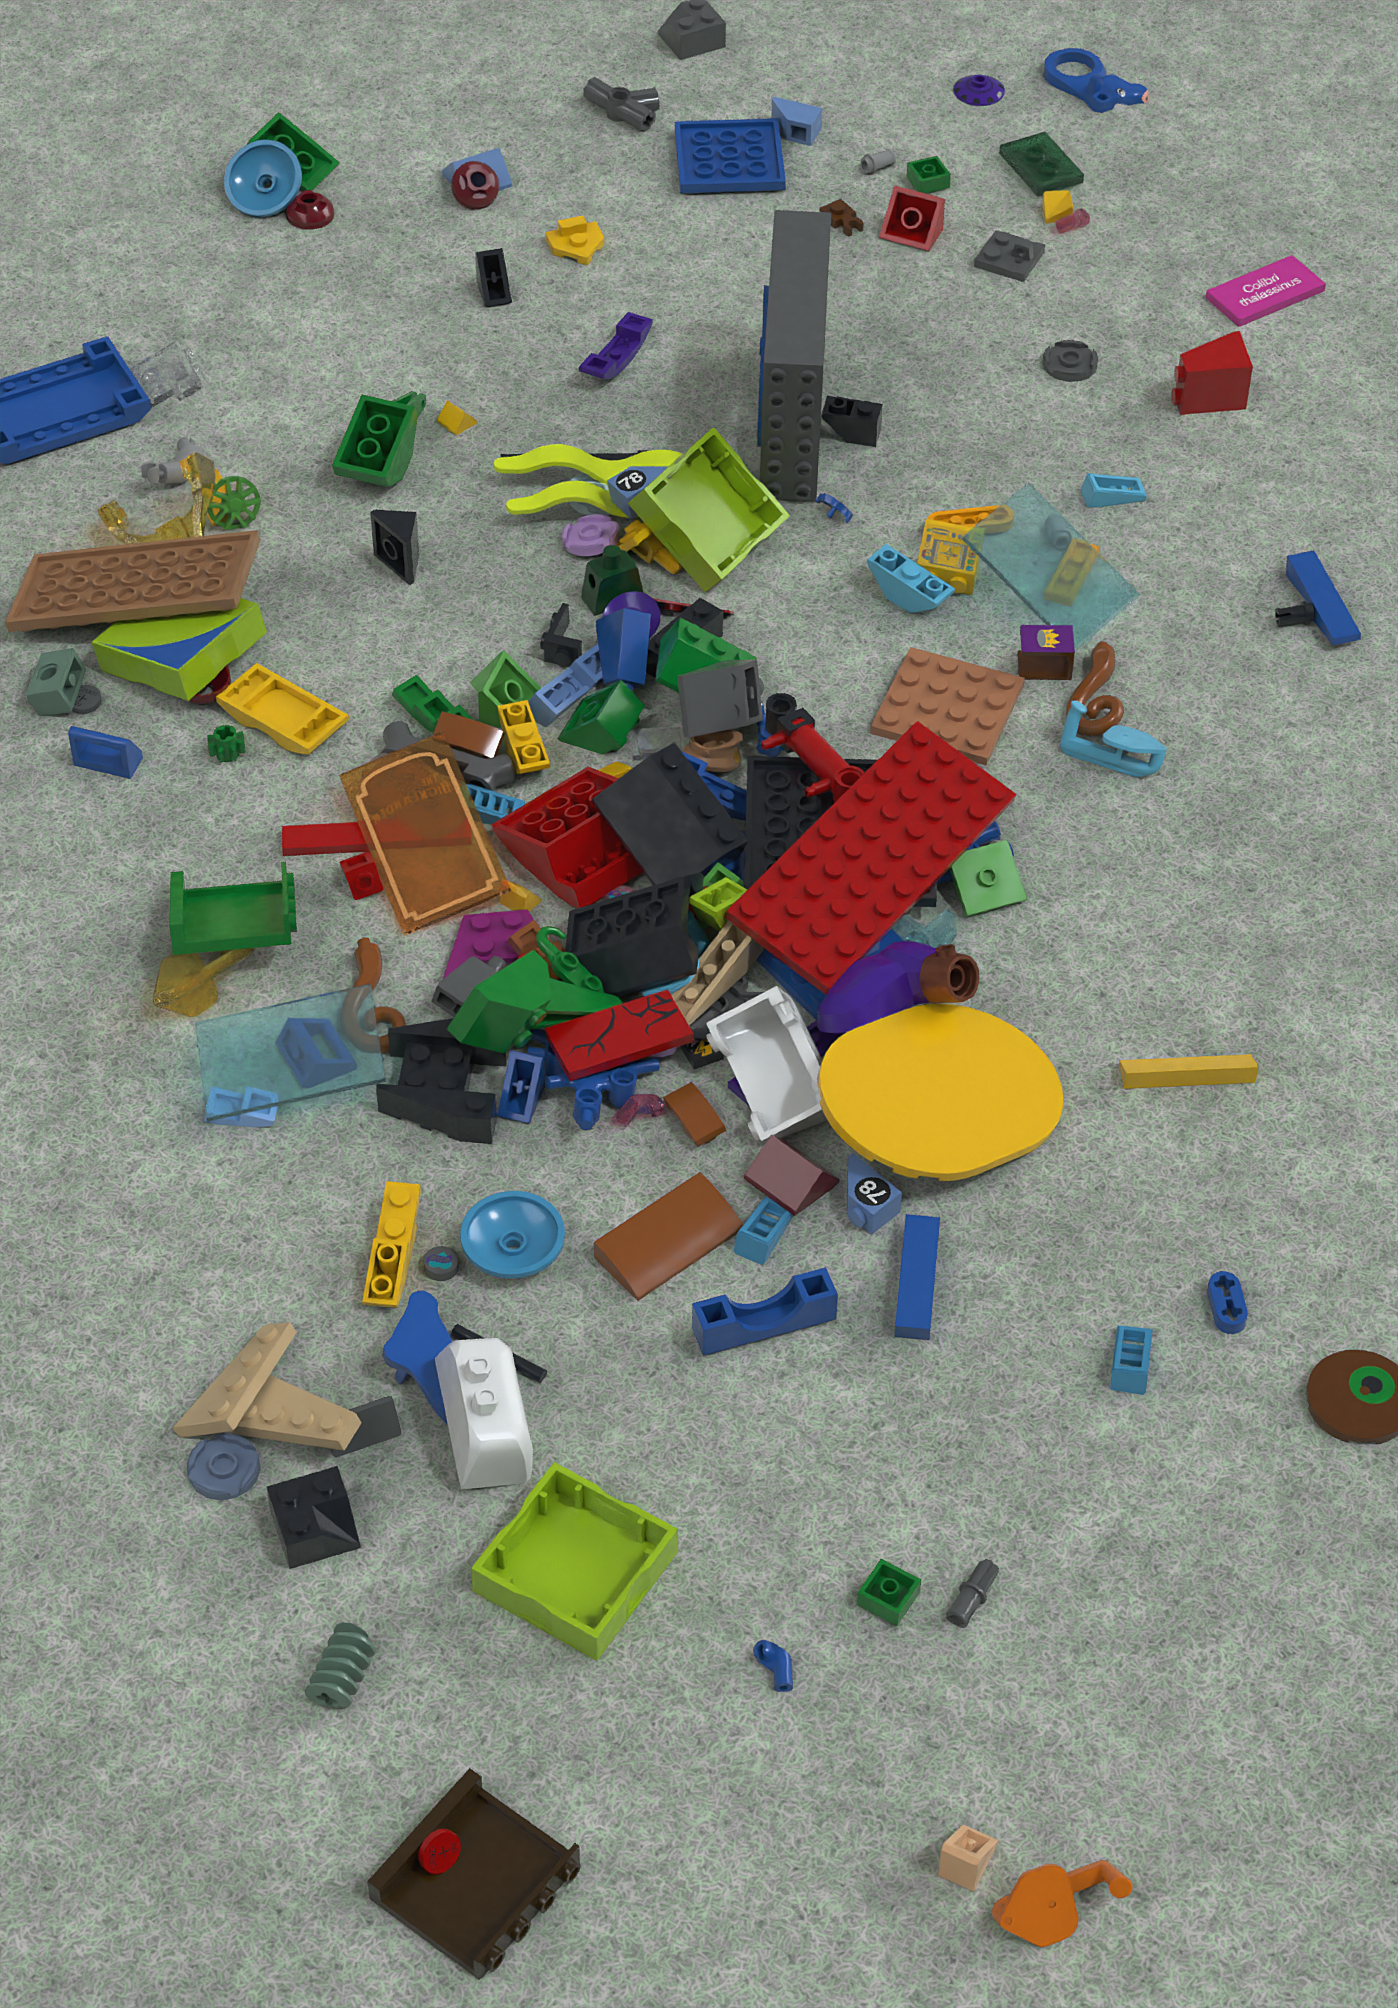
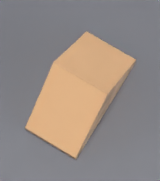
M963 1824L942 1846L938 1876L974 1892L999 1840Z

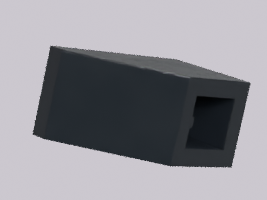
M827 395L821 418L847 443L876 447L881 432L883 404Z

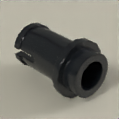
M1304 601L1298 606L1275 608V618H1279L1276 621L1277 625L1282 627L1304 622V625H1308L1309 621H1314L1315 619L1312 603L1307 604Z

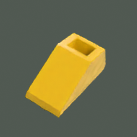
M528 700L499 705L498 714L501 729L504 732L505 750L514 764L515 774L550 768V761Z

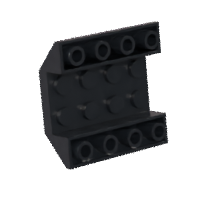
M701 872L682 876L569 911L565 952L574 954L592 975L600 979L604 993L616 997L697 974L699 949L687 934L689 898L703 890L704 876Z

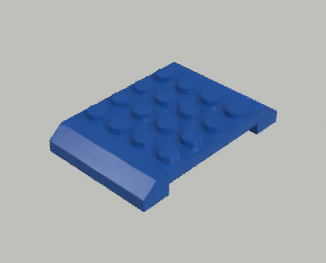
M108 336L83 343V353L0 379V463H13L140 422L151 410L150 399Z

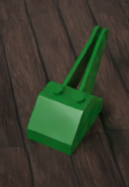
M410 391L393 401L361 394L332 463L334 474L385 487H390L402 480L413 456L417 419L426 406V395L423 393L417 395L416 392Z

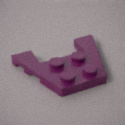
M528 909L463 915L443 979L470 957H477L485 964L492 956L502 958L507 966L515 962L519 955L509 945L507 940L511 935L534 920Z

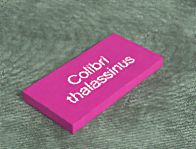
M1291 255L1206 290V299L1234 324L1241 327L1324 292L1326 283Z

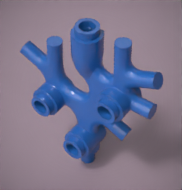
M540 1028L530 1030L533 1034L531 1039L546 1046L545 1048L528 1047V1054L544 1057V1072L547 1076L546 1086L549 1090L568 1086L576 1091L573 1118L579 1127L585 1131L592 1129L600 1118L602 1091L609 1090L608 1099L614 1107L619 1109L627 1108L635 1099L637 1075L659 1071L658 1059L652 1058L641 1061L635 1060L619 1065L609 1071H601L569 1081L545 1037V1030Z

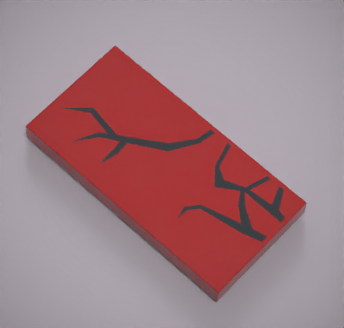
M668 989L544 1028L545 1037L569 1081L694 1042V1033Z

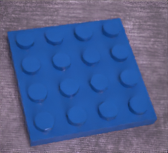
M778 118L674 121L680 193L786 190Z

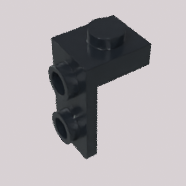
M562 603L558 613H553L550 629L548 632L543 633L540 642V648L544 650V662L557 664L561 667H570L582 655V640L563 636L569 625V604Z

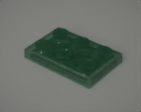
M1045 131L1001 144L999 147V154L1037 196L1043 195L1045 191H1058L1084 182V173Z

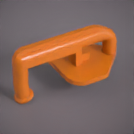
M1099 1860L1070 1872H1066L1057 1864L1049 1863L1021 1874L1011 1894L1000 1898L994 1903L991 1914L1003 1929L1039 1947H1046L1067 1939L1076 1930L1078 1913L1073 1893L1105 1881L1109 1885L1110 1893L1120 1899L1131 1894L1133 1889L1132 1882L1106 1860Z

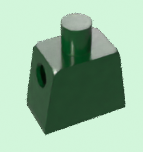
M608 545L603 549L602 557L591 560L586 564L581 599L594 616L602 614L606 606L615 597L623 593L632 591L644 593L637 565L625 550H621L620 547Z

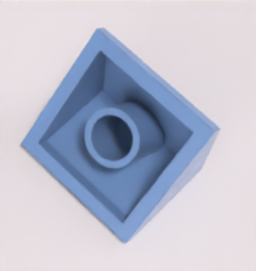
M500 147L452 162L442 170V174L451 184L453 174L462 164L470 161H479L487 164L495 171L499 180V191L512 187V181ZM473 174L470 176L471 183L474 186L482 187L485 185V179L482 175Z

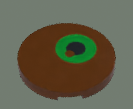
M1344 1350L1325 1357L1313 1368L1306 1388L1308 1410L1314 1421L1326 1433L1348 1443V1440L1356 1442H1375L1376 1445L1390 1441L1398 1436V1365L1371 1351Z

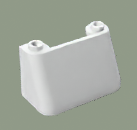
M776 986L706 1023L710 1030V1033L706 1035L709 1044L714 1052L721 1051L727 1057L753 1112L750 1114L752 1121L748 1123V1127L756 1141L761 1140L763 1143H766L771 1134L778 1138H783L828 1121L819 1103L821 1098L817 1086V1075L822 1059L798 1008L787 993Z

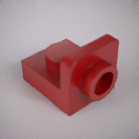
M369 851L339 861L355 900L383 891L382 881Z

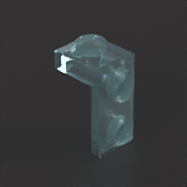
M946 909L928 925L923 927L908 914H905L892 929L896 933L901 934L907 941H914L937 948L951 944L957 936L956 915Z

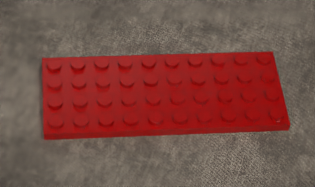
M916 721L726 911L725 918L826 995L844 972L857 960L863 959L1014 802L1017 794L919 721Z

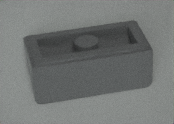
M392 1395L349 1409L357 1414L361 1425L344 1451L330 1450L334 1457H340L400 1436L401 1428Z

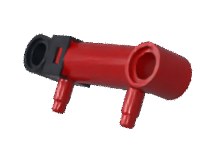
M776 693L768 697L766 701L765 729L772 736L761 742L762 749L768 750L781 746L788 754L794 751L820 779V781L805 789V795L810 798L830 790L833 793V801L835 803L864 774V771L859 767L850 766L815 729V719L803 707L797 710V702L794 697L786 693Z

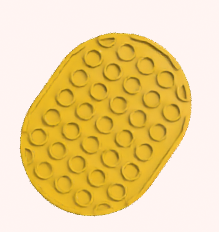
M925 1004L911 1007L848 1031L829 1047L817 1075V1086L821 1098L819 1103L825 1117L835 1132L852 1149L867 1160L873 1162L875 1159L892 1167V1172L918 1179V1176L938 1178V1181L966 1179L1028 1154L1044 1144L1051 1136L1059 1122L1063 1109V1090L1059 1076L1049 1058L1036 1043L1023 1032L998 1017L974 1008L953 1004Z

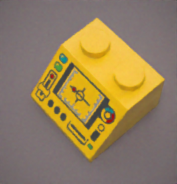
M926 519L917 564L955 588L954 593L972 595L979 573L984 530Z

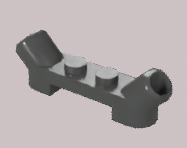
M403 721L390 723L383 731L382 737L386 746L380 755L382 762L391 759H407L421 754H434L440 762L448 759L457 781L495 791L497 787L511 784L515 779L514 764L510 756L506 754L483 759L463 751L413 737L408 725ZM425 757L411 761L423 770L450 778L446 766L443 765L437 768L433 758Z

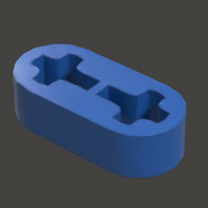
M1216 1272L1210 1277L1207 1288L1215 1325L1224 1333H1239L1244 1329L1248 1316L1240 1281L1230 1272ZM1218 1285H1224L1229 1290L1227 1297H1224L1223 1290ZM1228 1308L1231 1309L1232 1316L1237 1318L1236 1320H1230L1229 1316H1225Z

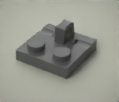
M995 230L976 257L974 267L1024 282L1044 254L1045 244L1032 242L1008 232Z

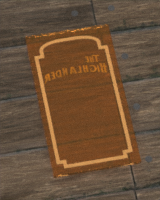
M443 731L339 775L403 935L416 932L511 891Z

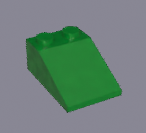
M280 112L247 142L249 144L259 140H274L290 148L297 157L302 170L300 191H313L340 164L337 159Z

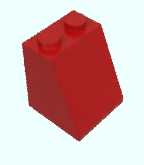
M1240 331L1231 332L1180 354L1179 366H1175L1174 369L1176 388H1172L1171 391L1172 403L1178 406L1180 415L1246 410L1253 365Z

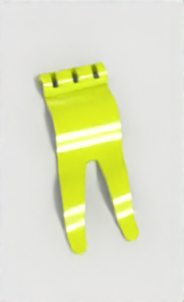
M551 444L541 446L519 456L497 458L494 461V470L498 473L522 474L550 466H564L580 470L600 483L608 485L607 480L630 466H670L682 453L672 450H650L626 459L609 461L594 457L574 446ZM584 481L561 482L532 496L510 499L506 503V510L513 515L532 514L563 502L576 501L592 504L615 516L629 518L612 503L608 490Z

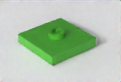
M1008 840L967 850L949 868L965 918L1027 900Z

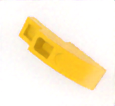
M386 1181L376 1238H373L362 1299L363 1305L398 1308L416 1237V1219L421 1196L420 1184Z

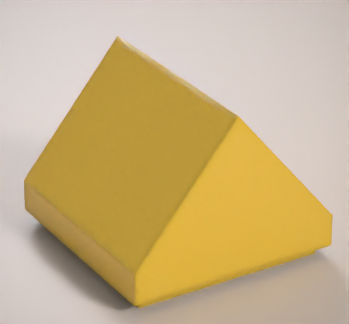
M447 400L437 419V423L457 436L477 424V420Z
M503 880L501 884L499 903L513 911L528 909L530 912L542 901L541 897L517 883Z

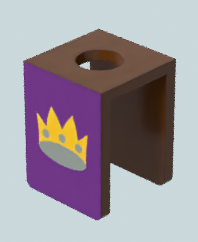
M1021 625V650L1017 652L1019 676L1024 677L1025 680H1072L1075 656L1073 625Z

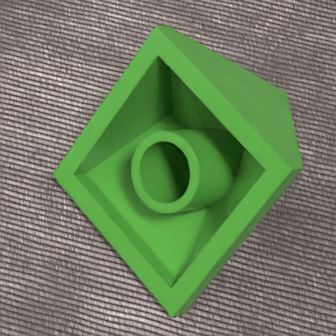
M505 651L500 652L470 682L478 692L479 722L501 728L498 714L499 705L525 700L529 701L534 693L541 689Z

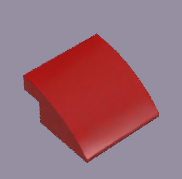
M589 766L491 824L495 834L519 863L556 896L575 908L591 905L610 893V891L612 892L643 872L591 803L592 798L619 778Z

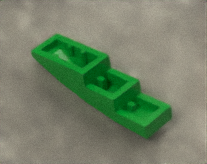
M417 674L393 689L392 696L415 720L432 734L435 731L441 712L472 719L460 704L454 707L438 689L432 692Z

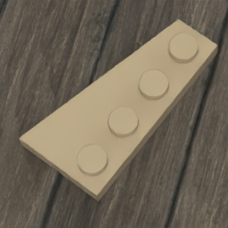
M290 1322L269 1323L261 1327L174 1425L173 1429L177 1435L185 1438L234 1431L297 1333Z
M269 1375L234 1431L229 1432L236 1435L344 1451L360 1427L361 1421L356 1413Z

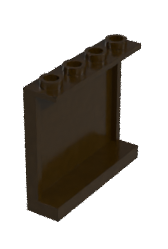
M469 1768L367 1881L369 1899L480 1980L488 1970L494 1972L501 1965L506 1955L505 1950L513 1941L518 1943L526 1936L531 1927L530 1921L539 1911L545 1913L551 1907L556 1898L555 1892L564 1882L570 1884L576 1878L581 1869L580 1846L574 1843L570 1849L564 1847L484 1790L482 1787V1776ZM442 1828L449 1829L460 1839L461 1850L459 1857L447 1871L440 1874H431L420 1865V1847L426 1837L433 1831Z

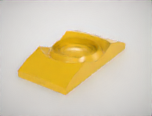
M258 663L254 664L231 683L227 689L216 696V702L240 724L263 731L280 747L299 754L309 755L349 720V715Z

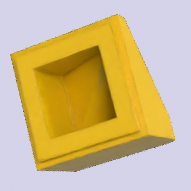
M1070 190L1045 191L1043 193L1042 211L1045 223L1072 222L1073 203Z

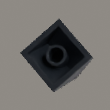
M376 509L371 511L374 556L408 585L413 584L419 560L417 513Z

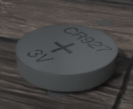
M81 685L72 711L85 714L96 710L102 701L100 691L91 685Z

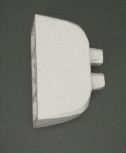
M499 1338L467 1339L451 1342L437 1355L435 1363L460 1488L471 1489L528 1482L532 1473L533 1447L512 1349Z

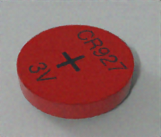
M446 1828L433 1831L426 1837L420 1847V1865L431 1874H440L447 1871L459 1857L461 1850L459 1837Z

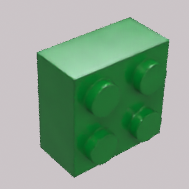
M938 156L907 163L906 177L918 192L926 194L950 188L951 174Z
M880 1559L858 1591L857 1605L898 1626L920 1593L921 1579Z

